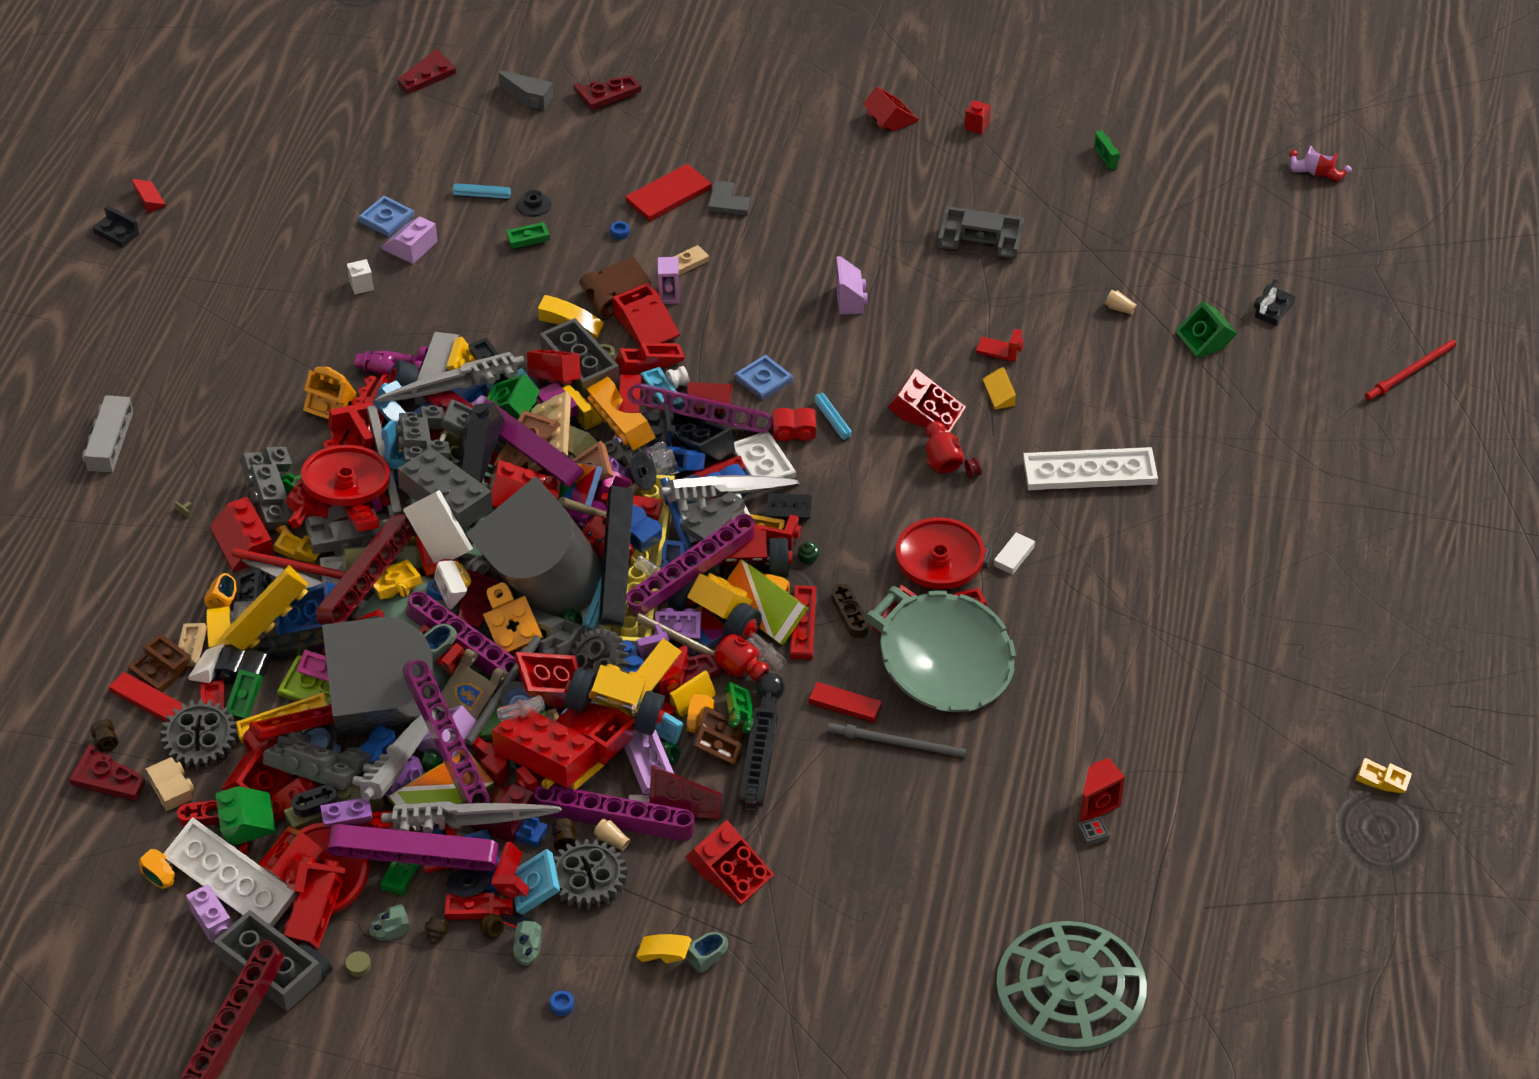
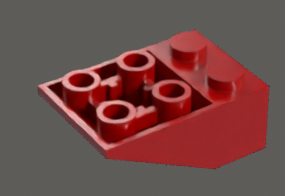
M649 282L613 297L614 316L639 346L641 343H665L680 336L659 294Z
M915 369L904 381L887 408L904 421L924 428L932 422H941L945 425L946 432H950L966 406L919 370Z
M588 702L583 713L567 709L555 720L596 741L597 761L602 765H605L633 739L635 720L614 707Z
M728 820L685 856L702 877L739 905L744 903L774 876L772 871Z

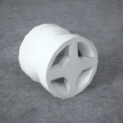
M684 366L678 367L677 370L670 369L666 371V376L675 390L679 386H688L689 377Z

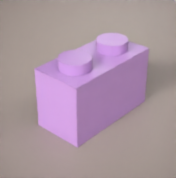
M658 257L659 296L664 304L680 303L678 257Z

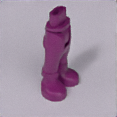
M421 346L416 356L392 351L357 353L354 366L363 368L367 372L372 371L375 374H389L394 363L397 360H402L418 366L420 373L429 348Z

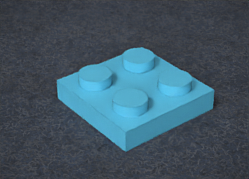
M545 849L517 868L515 876H518L530 888L527 897L516 896L514 898L518 913L523 915L560 892L553 853L548 849Z

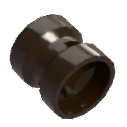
M101 719L92 724L90 731L98 751L108 752L118 746L119 741L112 721Z
M567 818L554 821L551 828L554 836L553 845L555 850L567 851L566 844L575 847L577 837L575 835L574 821Z

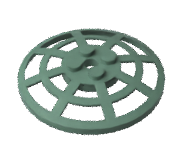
M1060 921L1032 928L1017 937L1010 944L998 966L996 988L998 1000L1009 1021L1031 1040L1058 1050L1087 1051L1109 1045L1119 1040L1133 1028L1143 1012L1146 1002L1147 982L1140 960L1123 940L1095 925L1084 922ZM1063 929H1081L1100 936L1093 940L1078 935H1065ZM1052 930L1055 936L1041 941L1031 950L1018 946L1029 937L1044 931ZM1067 941L1088 944L1090 947L1084 953L1070 951ZM1109 941L1118 945L1131 958L1135 967H1122L1116 956L1105 945ZM1054 943H1057L1060 953L1055 954L1051 958L1038 953ZM1101 951L1114 967L1100 968L1093 958ZM1014 954L1023 957L1024 960L1020 968V982L1005 987V968L1010 955ZM1031 961L1044 966L1041 977L1027 979V972ZM1069 975L1076 976L1079 980L1076 982H1069L1066 979V977ZM1103 977H1117V988L1114 995L1102 988ZM1125 977H1139V996L1133 1010L1120 1001L1125 988ZM1043 986L1044 991L1050 997L1045 1006L1035 998L1031 989ZM1023 992L1028 1003L1039 1012L1033 1025L1026 1022L1016 1012L1008 996ZM1096 997L1107 1003L1101 1009L1088 1014L1086 1005L1095 1000ZM1058 1004L1076 1007L1077 1015H1065L1054 1010ZM1114 1009L1126 1018L1123 1023L1113 1030L1093 1037L1090 1022L1105 1017ZM1048 1019L1064 1024H1080L1082 1038H1061L1041 1030Z

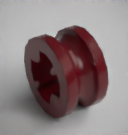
M973 457L971 461L969 459L964 461L965 471L969 478H973L975 474L977 476L982 474L981 464L977 457Z

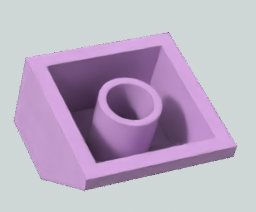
M419 216L405 224L381 246V249L414 264L438 242L436 223Z
M838 256L836 262V290L839 314L864 313V305H868L867 293H863V291H866V280L862 279L861 270L841 256Z
M463 705L450 708L449 711L464 741L477 721ZM440 712L436 714L434 720L439 719ZM447 729L442 733V739L445 742L450 739V732ZM428 730L416 749L423 752L424 749L430 750L433 748L438 751ZM453 752L452 757L457 755L459 752Z

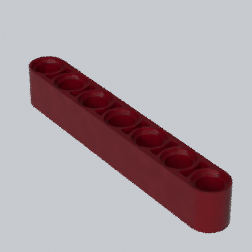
M395 514L389 518L316 610V620L320 625L345 622L415 534V530L406 514Z
M261 941L255 947L179 1079L218 1078L283 964L284 956L272 941ZM269 953H272L269 958H266ZM260 974L259 978L253 981V978ZM247 997L244 1002L240 1003L242 998ZM234 1019L233 1023L227 1025L230 1020ZM222 1041L218 1047L214 1048L216 1043ZM205 1064H208L206 1069L201 1070Z

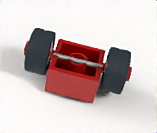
M754 527L755 535L753 539L720 562L722 566L737 565L741 559L750 565H765L767 562L769 563L770 575L787 578L789 576V564H792V551H788L787 538H770L769 554H767L766 530ZM707 551V552H705V553H706V554H711V553H713V552ZM719 563L703 573V575L708 576L711 573L720 577Z

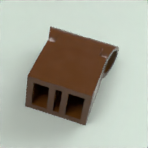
M633 256L601 269L599 273L590 272L583 275L579 284L586 296L593 302L601 318L608 319L614 315V296L648 282L651 285V281Z

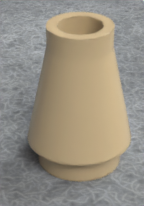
M1111 290L1105 302V305L1109 306L1108 309L1130 315L1134 313L1137 306L1136 303H1133L1118 290Z
M602 819L593 832L599 841L607 842L608 845L614 846L621 851H624L630 842V839L611 820Z

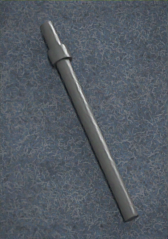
M534 635L527 647H523L520 652L534 653L540 644L541 638ZM517 662L464 741L468 745H473L501 703L500 697L504 686L515 681L520 674Z
M829 723L827 732L845 735V738L855 739L856 737L965 758L967 749L859 729L857 726L850 724L843 726Z

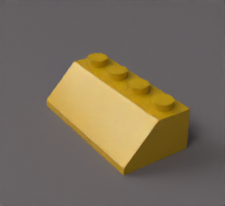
M288 565L224 631L221 637L243 651L247 647L252 650L260 641L258 636L263 631L268 633L276 625L274 620L279 615L284 617L292 609L289 604L295 598L298 601L303 598L308 592L305 588L309 583Z

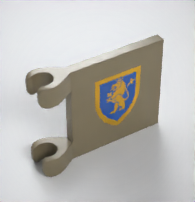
M466 649L461 662L441 694L448 709L463 705L477 721L497 688L507 677V672L496 668L489 681L469 668L476 661L478 654L471 649Z

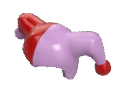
M1310 146L1305 158L1299 161L1296 159L1298 155L1296 150H1291L1289 153L1291 157L1290 168L1295 173L1309 172L1314 176H1324L1332 181L1339 182L1347 173L1352 171L1349 165L1344 166V169L1341 171L1335 168L1338 158L1337 153L1334 156H1324L1317 153Z

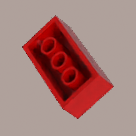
M523 705L492 729L493 752L521 766H525L527 769L565 788L570 787L597 763L596 741Z

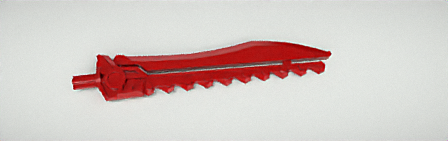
M384 373L381 376L373 392L372 390L377 378L375 376L365 378L366 386L357 390L360 397L351 399V404L370 402L373 406L372 402L379 393L377 390L384 383H387L389 375ZM377 409L380 424L382 425L385 417ZM366 424L367 429L371 432L369 424ZM348 428L330 431L332 439L323 442L324 449L342 445L343 442V445L357 446ZM301 477L286 498L288 508L294 511L288 524H291L293 529H297V527H301L306 517L317 516L326 519L328 518L329 508L332 507V505L311 497L303 488Z

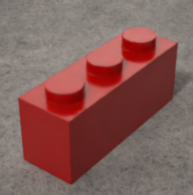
M548 349L526 352L528 376L536 377L537 381L548 380L550 383L572 384L573 380L581 379L579 353Z
M309 868L304 892H300L299 896L295 898L293 912L284 927V936L293 943L298 944L300 941H303L311 948L319 949L344 883L336 873Z

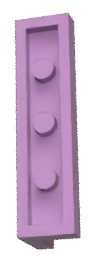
M656 729L652 736L634 730L633 739L624 748L642 793L650 795L652 765L673 774L674 772Z

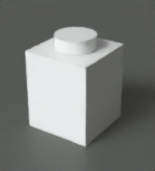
M367 259L348 263L349 281L354 295L373 291L372 272Z

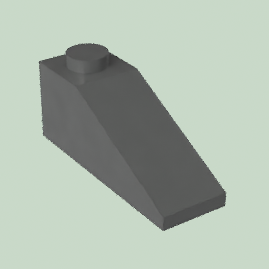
M502 70L499 71L500 88L527 107L542 111L546 110L554 97L552 82Z

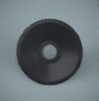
M539 190L525 192L516 204L517 210L529 217L544 215L552 206L551 200Z
M637 452L627 467V476L632 480L633 484L636 483L638 487L644 490H650L654 487L656 469L652 459L646 453Z
M459 868L449 875L446 885L448 890L456 896L473 897L482 893L488 887L490 875L487 871Z

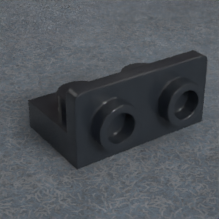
M110 206L104 208L106 216L92 227L94 234L122 248L139 235L137 221L133 217Z
M1274 279L1270 285H1266L1263 295L1257 297L1254 308H1256V318L1277 326L1294 304L1296 296L1277 289L1278 280Z
M664 404L663 413H642L656 437L646 443L645 446L671 447V438H675V425H671L673 424V411H669V405Z
M769 493L766 516L789 517L790 515L810 518L812 496Z
M259 567L236 578L237 591L235 593L234 611L238 615L272 583L270 576L265 574Z

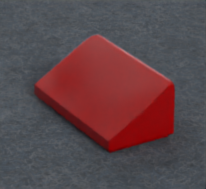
M132 179L133 189L147 213L166 207L152 181Z

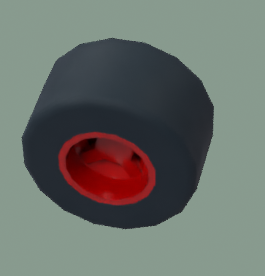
M397 360L390 370L387 383L390 384L397 380L403 387L416 382L419 373L418 366Z

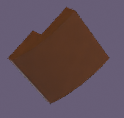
M160 633L143 646L145 653L127 667L129 672L139 680L163 692L178 678L192 658L191 655Z
M705 706L701 708L698 717L693 747L734 766L742 747L740 743L743 734L742 724L739 723L733 728L729 725L728 717Z

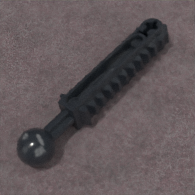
M772 672L760 676L756 684L757 693L762 699L760 708H754L753 725L750 730L739 794V805H745V810L756 811L757 807L764 806L778 721V710L774 709L775 701L781 698L785 691L783 679L778 674Z

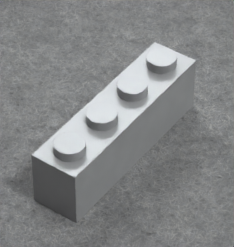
M441 332L434 333L417 381L448 371L446 365L454 340L459 335ZM423 396L415 397V404L423 405L427 402Z
M105 395L103 403L99 405L98 417L94 419L92 434L88 436L87 449H84L82 454V460L86 463L87 471L113 473L133 415L130 397Z

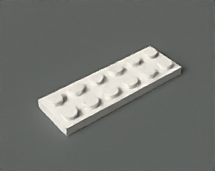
M1152 447L1023 453L1028 490L1154 485L1158 482Z
M193 817L164 852L169 862L202 886L209 884L215 895L237 912L244 915L251 910L272 927H274L298 896L296 891L287 888L285 883Z

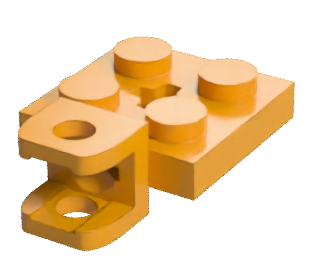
M503 582L487 589V596L493 610L483 614L495 644L510 654L527 646L534 635L543 639L525 596L515 600L512 592ZM510 621L519 622V625L516 627L517 631L507 630Z

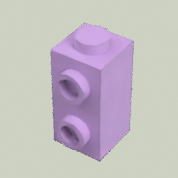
M209 884L186 895L192 914L211 943L232 926L229 915Z

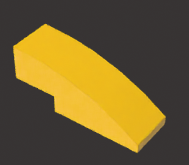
M544 295L538 307V318L540 321L560 325L576 318L591 336L596 339L604 326V322L593 314L559 298Z

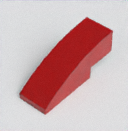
M641 343L639 349L619 348L615 362L619 366V372L622 375L640 374L657 367L663 369L684 361L685 356L680 345L676 343Z

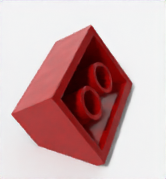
M498 460L490 477L488 488L492 491V509L498 508L535 476L558 500L561 482L551 476Z
M248 496L228 503L210 525V529L233 572L249 567V565L242 561V558L232 556L234 548L275 556L272 540Z

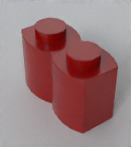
M789 408L774 409L772 411L773 439L779 441L792 439L807 441L815 439V410L811 408H798L795 410Z

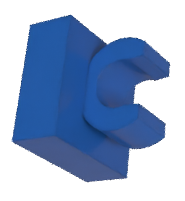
M536 817L524 819L515 835L516 841L538 848L548 831L547 824L539 822V818Z

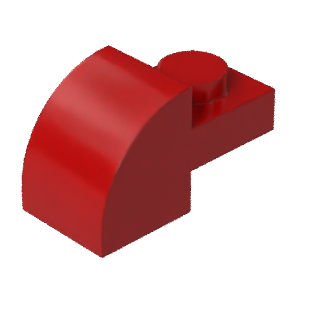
M478 737L473 743L474 757L481 762L483 770L492 779L494 785L499 788L509 777V761L507 758L493 752V745L491 743H486Z

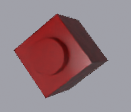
M973 100L965 111L964 129L983 134L990 124L991 105Z

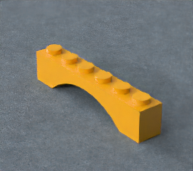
M609 377L587 388L590 395L587 397L588 402L592 408H595L597 414L601 415L603 421L608 424L616 436L621 439L624 446L629 445L634 451L656 438L648 421L641 413L619 411L623 400L614 382Z

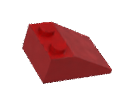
M516 652L514 656L526 693L553 708L565 709L564 703L567 693H564L566 684L569 679H572L575 670L579 668L575 656Z

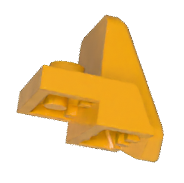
M315 367L314 371L309 370L304 389L307 392L303 411L329 419L330 409L348 406V402L357 397V393L346 378L332 368Z

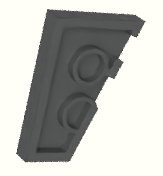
M729 492L681 521V530L701 542L737 517L744 510L745 501L734 493Z

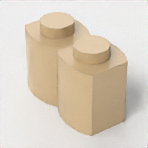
M170 757L145 768L147 778L166 811L193 800L191 793L195 791L193 784L189 778H184L185 772L180 762L175 763L174 759Z

